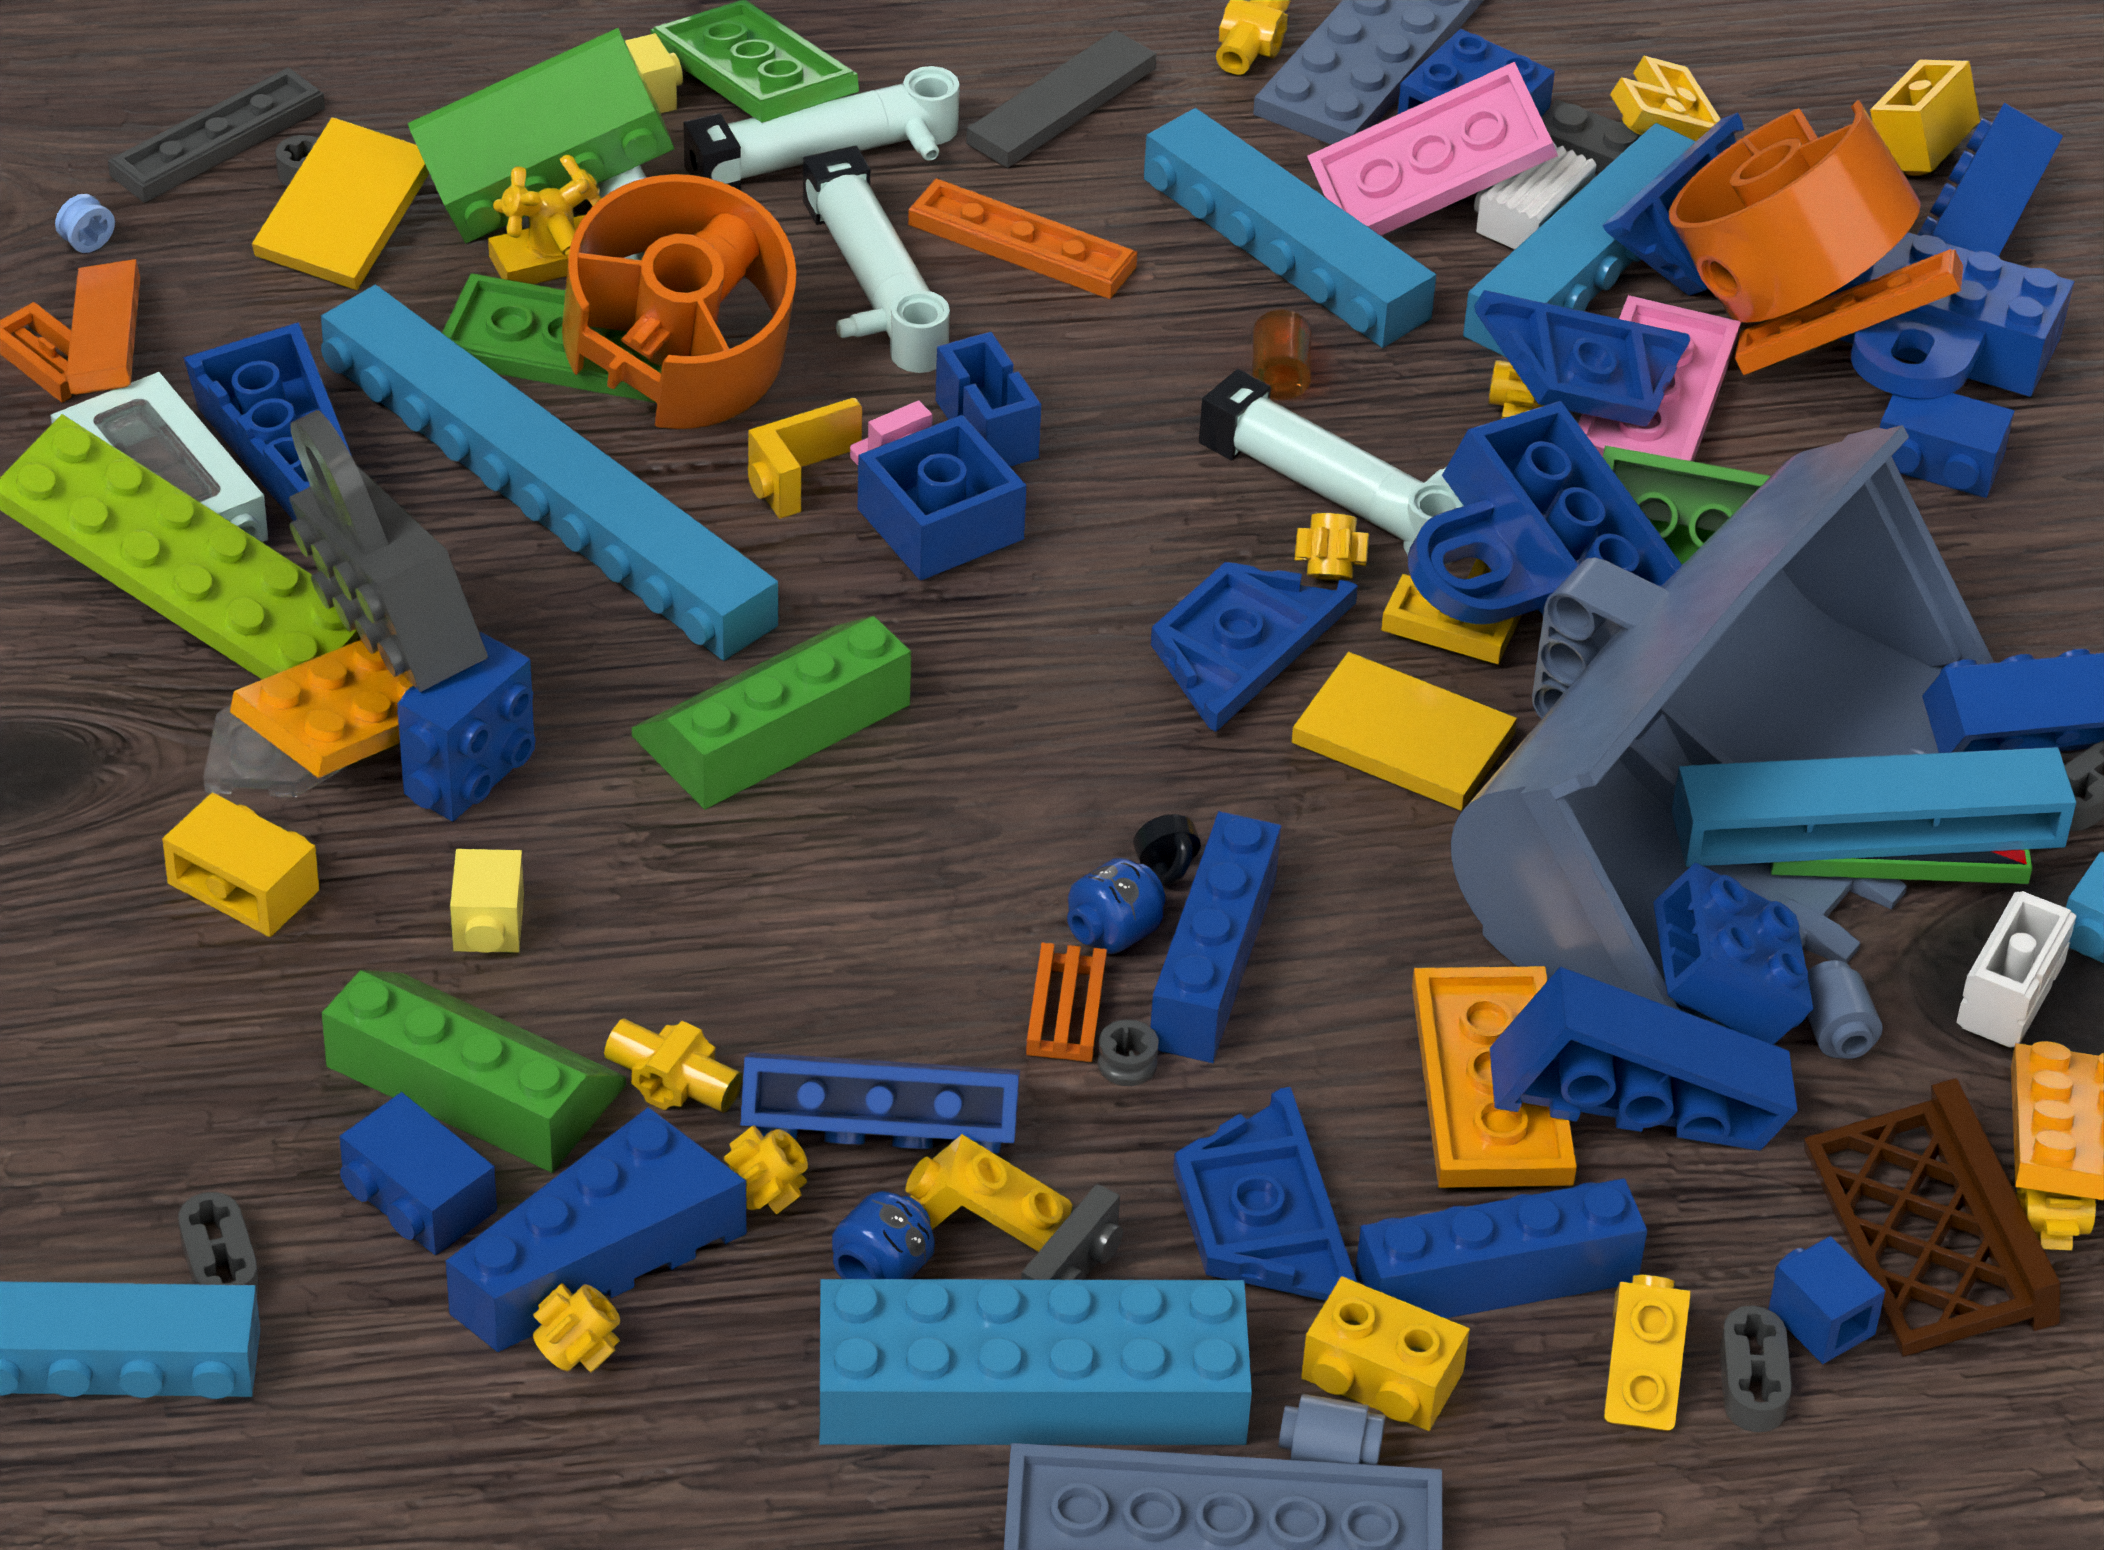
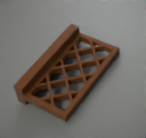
M1957 1078L1931 1085V1100L1804 1138L1805 1153L1857 1262L1886 1290L1881 1313L1902 1357L2028 1319L2033 1331L2060 1324V1281ZM1924 1126L1931 1140L1923 1155L1891 1145L1896 1134ZM1849 1148L1867 1154L1869 1157L1857 1175L1832 1166L1827 1155ZM1937 1156H1939L1941 1162L1935 1160ZM1882 1160L1913 1171L1903 1190L1871 1179ZM1926 1176L1954 1186L1956 1192L1948 1206L1916 1195ZM1843 1188L1849 1190L1847 1195H1845ZM1862 1195L1894 1206L1883 1226L1855 1215L1853 1210ZM1963 1206L1967 1213L1960 1211ZM1906 1211L1938 1222L1928 1242L1896 1231ZM1951 1227L1979 1236L1982 1243L1973 1258L1940 1247ZM1867 1239L1874 1241L1871 1247ZM1886 1246L1919 1257L1908 1278L1880 1268L1878 1261ZM1988 1257L1990 1258L1992 1265L1986 1263ZM1931 1262L1964 1274L1954 1294L1921 1283ZM1976 1279H1980L2004 1288L2010 1300L1987 1307L1966 1298ZM1892 1291L1899 1293L1896 1299ZM1912 1298L1944 1310L1938 1322L1912 1330L1909 1329L1903 1313Z

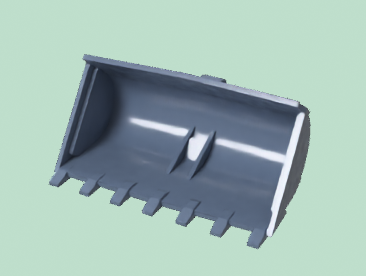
M1903 425L1889 429L1873 428L1849 434L1842 442L1806 450L1785 461L1661 587L1606 560L1587 558L1547 598L1544 607L1532 692L1533 707L1541 720L1465 807L1457 818L1451 837L1452 864L1459 887L1473 913L1483 925V936L1513 964L1518 967L1545 966L1547 981L1559 967H1563L1726 1027L1724 1024L1694 1009H1686L1680 1006L1673 998L1667 995L1653 901L1690 868L1685 867L1671 812L1679 766L1939 753L1922 695L1938 677L1941 669L1950 663L1964 659L1975 660L1977 665L1994 663L1892 458V455L1909 438ZM1770 863L1704 866L1719 875L1731 876L1744 888L1771 902L1778 901L1786 905L1797 916L1802 948L1828 960H1838L1848 963L1857 953L1860 942L1839 924L1827 918L1849 891L1892 910L1906 893L1907 886L1899 879L1771 875Z

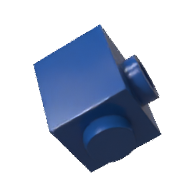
M1831 1236L1808 1249L1797 1248L1788 1253L1779 1262L1774 1272L1775 1279L1768 1310L1778 1315L1785 1327L1822 1365L1876 1334L1886 1290Z

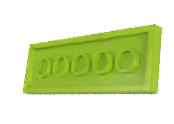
M63 414L0 477V511L260 679H265L349 645L359 637L357 629L351 632L346 629L335 607L325 608L314 589L311 573Z

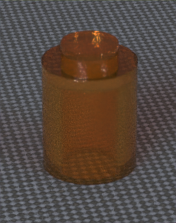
M1279 309L1267 312L1258 318L1253 327L1252 376L1271 386V399L1289 400L1296 398L1308 389L1311 382V327L1305 317L1291 310Z

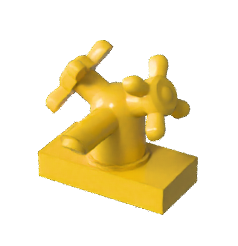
M564 155L559 159L573 179L560 189L544 188L539 192L528 191L525 188L526 169L519 166L512 169L511 186L504 191L502 199H497L493 204L495 211L504 213L509 217L507 234L488 238L489 257L501 279L538 284L567 276L571 242L577 227L585 216L574 217L573 208L585 199L592 206L602 199L599 196L600 189L595 178L585 169H580L571 155ZM528 216L529 228L522 230V217Z

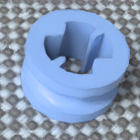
M78 194L62 205L57 213L55 227L57 233L64 240L68 241L76 251L91 253L100 249L113 234L115 219L111 211L102 206L94 196Z

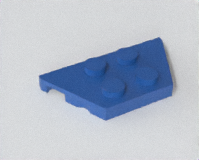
M1738 113L1724 117L1602 225L1610 236L1688 296L1702 292L1708 287L1702 281L1689 251L1669 220V210L1674 199L1688 181L1707 163L1736 142L1734 134L1744 130L1742 119Z
M1487 290L1482 292L1474 305L1475 313L1539 405L1546 406L1562 401L1568 411L1647 427L1657 412L1664 397V391L1677 370V363L1690 342L1689 334Z
M1224 562L1152 626L1151 646L1208 728L1217 732L1356 604L1358 585L1350 581L1339 580L1337 591L1301 585L1302 574L1281 570L1268 572L1259 570L1255 566Z
M1291 1087L1280 1088L1272 1093L1270 1106L1252 1117L1246 1119L1239 1113L1221 1124L1217 1132L1212 1136L1198 1138L1174 1153L1173 1173L1206 1275L1227 1280H1244L1246 1284L1321 1300L1328 1299L1341 1276L1357 1282Z

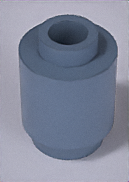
M1830 960L1815 965L1808 971V981L1814 1009L1807 1015V1019L1820 1050L1829 1057L1839 1059H1853L1864 1055L1879 1040L1883 1026L1862 976L1843 961Z
M1301 1394L1299 1408L1285 1405L1278 1448L1291 1450L1290 1460L1378 1465L1386 1415L1370 1413L1369 1405Z

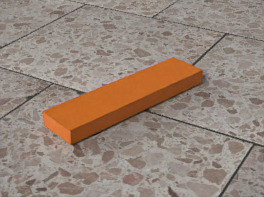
M937 178L908 209V225L1108 299L1114 296L1137 267V251Z
M1949 249L1809 304L1791 313L1745 329L1739 334L1735 360L1744 376L1961 291L1963 264L1956 250Z
M136 259L78 268L66 372L70 394L79 395L124 388L131 385L140 288V273Z

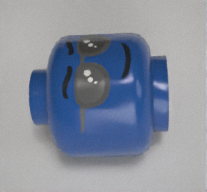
M1114 858L1071 885L1068 894L1069 912L1067 915L1071 932L1083 944L1090 945L1093 948L1107 949V954L1114 955L1120 953L1159 928L1165 904V892L1162 883L1157 875L1144 864L1135 863L1125 858Z
M886 1191L871 1193L865 1197L839 1223L832 1234L833 1264L841 1279H912L933 1256L935 1249V1237L930 1225L929 1215L924 1207L913 1198Z

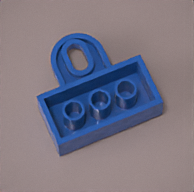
M1907 232L1873 266L1846 285L1820 299L1835 295L1949 249H1955L1963 264L1961 291L1841 337L1839 340L1853 344L1851 362L1856 372L1871 385L1894 395L1919 399L1942 397L1960 389L1967 378L2031 397L2061 339L2075 281L2059 277L2052 271L2044 268H2028L2001 260L1997 255L1989 252H1973L1949 245L1935 236H1919ZM1894 356L1899 357V358H1902V359H1906V360H1909V361H1912V362H1916V363H1918V364H1907V363H1903V362L1898 361L1897 359H1895Z
M1562 401L1468 429L1442 474L1463 506L1435 515L1425 522L1408 552L1409 573L1420 594L1442 613L1471 624H1493L1537 609L1543 615L1547 598L1587 558L1606 560L1660 587L1682 566L1681 562ZM1473 557L1486 563L1491 572L1471 579H1460L1450 574L1444 565L1463 558Z

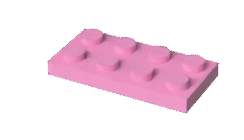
M1515 62L1314 152L1307 157L1325 198L1382 236L1557 157L1558 154Z
M1628 295L1619 319L1689 334L1690 342L1681 355L1676 366L1677 370L1664 391L1661 404L1647 427L1587 414L1581 415L1578 424L1602 457L1606 445L1694 462L1736 347L1741 322Z

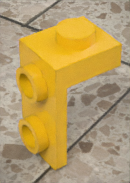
M850 398L748 430V478L751 488L757 498L766 499L779 519L801 512V467L848 453L852 444L862 440V406L858 400Z
M963 1134L933 1159L924 1157L911 1172L905 1187V1191L911 1195L910 1198L919 1202L927 1211L932 1230L960 1206H964L1038 1252L1070 1216L1072 1210V1203L1069 1199Z
M1634 1275L1632 1283L1620 1282L1615 1292L1612 1320H1615L1604 1409V1420L1609 1424L1659 1431H1671L1675 1426L1690 1291L1674 1289L1675 1281L1672 1279L1650 1275Z

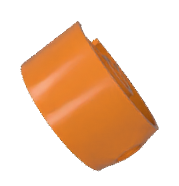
M1859 100L1851 106L1855 113L1852 124L1820 138L1816 136L1799 108L1766 123L1732 144L1707 163L1688 181L1674 199L1669 210V220L1689 251L1702 281L1719 299L1725 311L1733 320L1748 323L1773 319L1803 308L1831 294L1883 258L1906 235L1917 219L1921 206L1920 199Z
M682 174L659 175L633 181L610 192L600 199L583 217L575 231L570 246L562 338L566 357L572 371L577 375L583 369L585 356L608 371L607 386L610 389H615L623 381L657 403L655 426L659 428L693 429L721 423L746 411L774 383L784 359L796 286L795 257L786 233L772 214L755 199L735 187L710 178ZM645 252L642 260L625 258L633 254ZM745 276L760 291L772 312L773 318L751 339L729 349L717 327L721 302ZM590 327L628 331L621 339V342L645 356L650 362L662 365L661 373Z

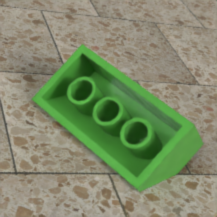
M619 28L408 123L410 132L441 200L465 243H469L508 224L509 217L504 213L495 211L493 204L497 199H502L504 191L511 186V171L516 166L526 169L525 188L528 191L539 192L544 188L560 189L573 180L559 160L564 155H571L579 168L585 169L599 184L675 149L658 105Z
M1606 445L1603 453L1604 460L1682 565L1770 477L1769 475Z
M875 616L836 625L633 726L632 737L705 810L909 706L911 651Z
M360 970L322 1012L326 1066L392 1098L403 1092L434 1118L551 1173L555 1171L626 1086V1076L404 973Z

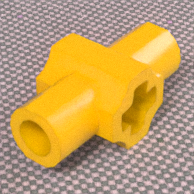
M1230 0L1225 8L1219 27V42H1222L1216 53V61L1225 72L1241 75L1248 71L1258 54L1274 59L1281 49L1287 30L1288 14H1285V11L1291 0H1249V2L1245 0Z
M623 1018L613 1028L605 1045V1058L632 1070L631 1084L642 1093L647 1103L665 1111L671 1106L681 1107L686 1099L690 1097L725 1113L735 1102L743 1082V1074L715 1061L716 1047L708 1042L702 1030L684 1021L674 1026L666 1025L657 1034Z

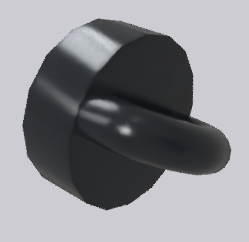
M1179 814L1162 815L1148 821L1138 830L1133 840L1134 849L1140 864L1149 867L1157 875L1162 886L1165 887L1177 884L1184 877L1190 862L1198 855L1201 848L1200 838L1194 823L1188 817Z

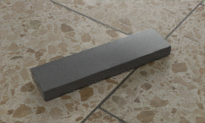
M1114 30L967 128L966 144L1009 168L1155 70L1157 53Z
M288 67L108 160L109 174L119 184L146 203L325 109L324 93Z

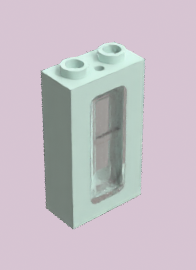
M160 372L134 381L128 387L111 390L51 414L52 423L61 414L67 416L262 543L268 540L264 494Z

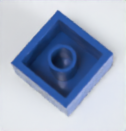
M963 414L858 455L857 509L920 581L1024 539L1026 484Z

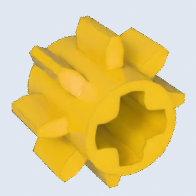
M1495 360L1488 404L1503 406L1501 419L1544 406L1537 403L1510 362Z
M1334 513L1312 514L1310 529L1297 528L1295 561H1308V577L1335 581L1352 580L1353 565L1366 566L1369 533L1356 532L1357 518L1354 516Z
M753 1125L729 1144L732 1151L724 1156V1161L731 1170L746 1180V1209H761L768 1203L770 1208L776 1214H779L802 1196L799 1188L807 1183V1179L802 1174L808 1169V1161L803 1149L790 1134L783 1130L775 1129L763 1137L761 1132Z
M2021 1187L2017 1188L2016 1196L2044 1250L2072 1251L2073 1236H2079V1234L2089 1235L2092 1232L2096 1213L2095 1199Z
M561 1283L538 1305L539 1309L533 1314L534 1318L542 1324L533 1332V1339L537 1347L551 1363L564 1371H570L581 1361L589 1372H593L616 1351L614 1346L620 1342L619 1338L612 1332L620 1324L618 1312L600 1291L587 1284H584L572 1294Z

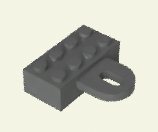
M315 410L291 422L293 442L310 487L288 497L297 520L289 523L302 553L306 557L310 555L313 557L318 573L311 576V581L325 608L335 607L346 629L349 632L357 629L367 650L371 654L379 651L389 672L394 677L402 674L419 692L489 658L447 549L355 464L341 437L320 411Z

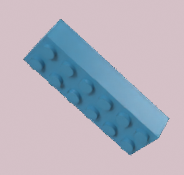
M820 1279L819 1445H1011V1443L1036 1445L1247 1444L1252 1389L1244 1280Z

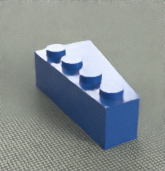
M299 322L183 357L198 410L293 521L297 520L288 497L310 487L293 442L291 422L315 410L320 411L333 425L350 453Z
M1559 967L1489 1048L1495 1109L1519 1112L1522 1103L1549 1107L1550 1117L1577 1121L1581 1112L1614 1117L1616 1119V1128L1642 1132L1643 1128L1657 1125L1676 1127L1677 1138L1761 1151L1798 1111L1789 1050L1563 967Z
M648 1107L446 1260L449 1314L496 1352H500L533 1336V1332L542 1325L534 1318L533 1314L539 1309L538 1305L561 1283L572 1294L584 1284L596 1288L603 1295L608 1294L610 1298H614L634 1288V1278L664 1264H667L671 1270L696 1258V1249L721 1238L724 1244H727L746 1235V1180Z

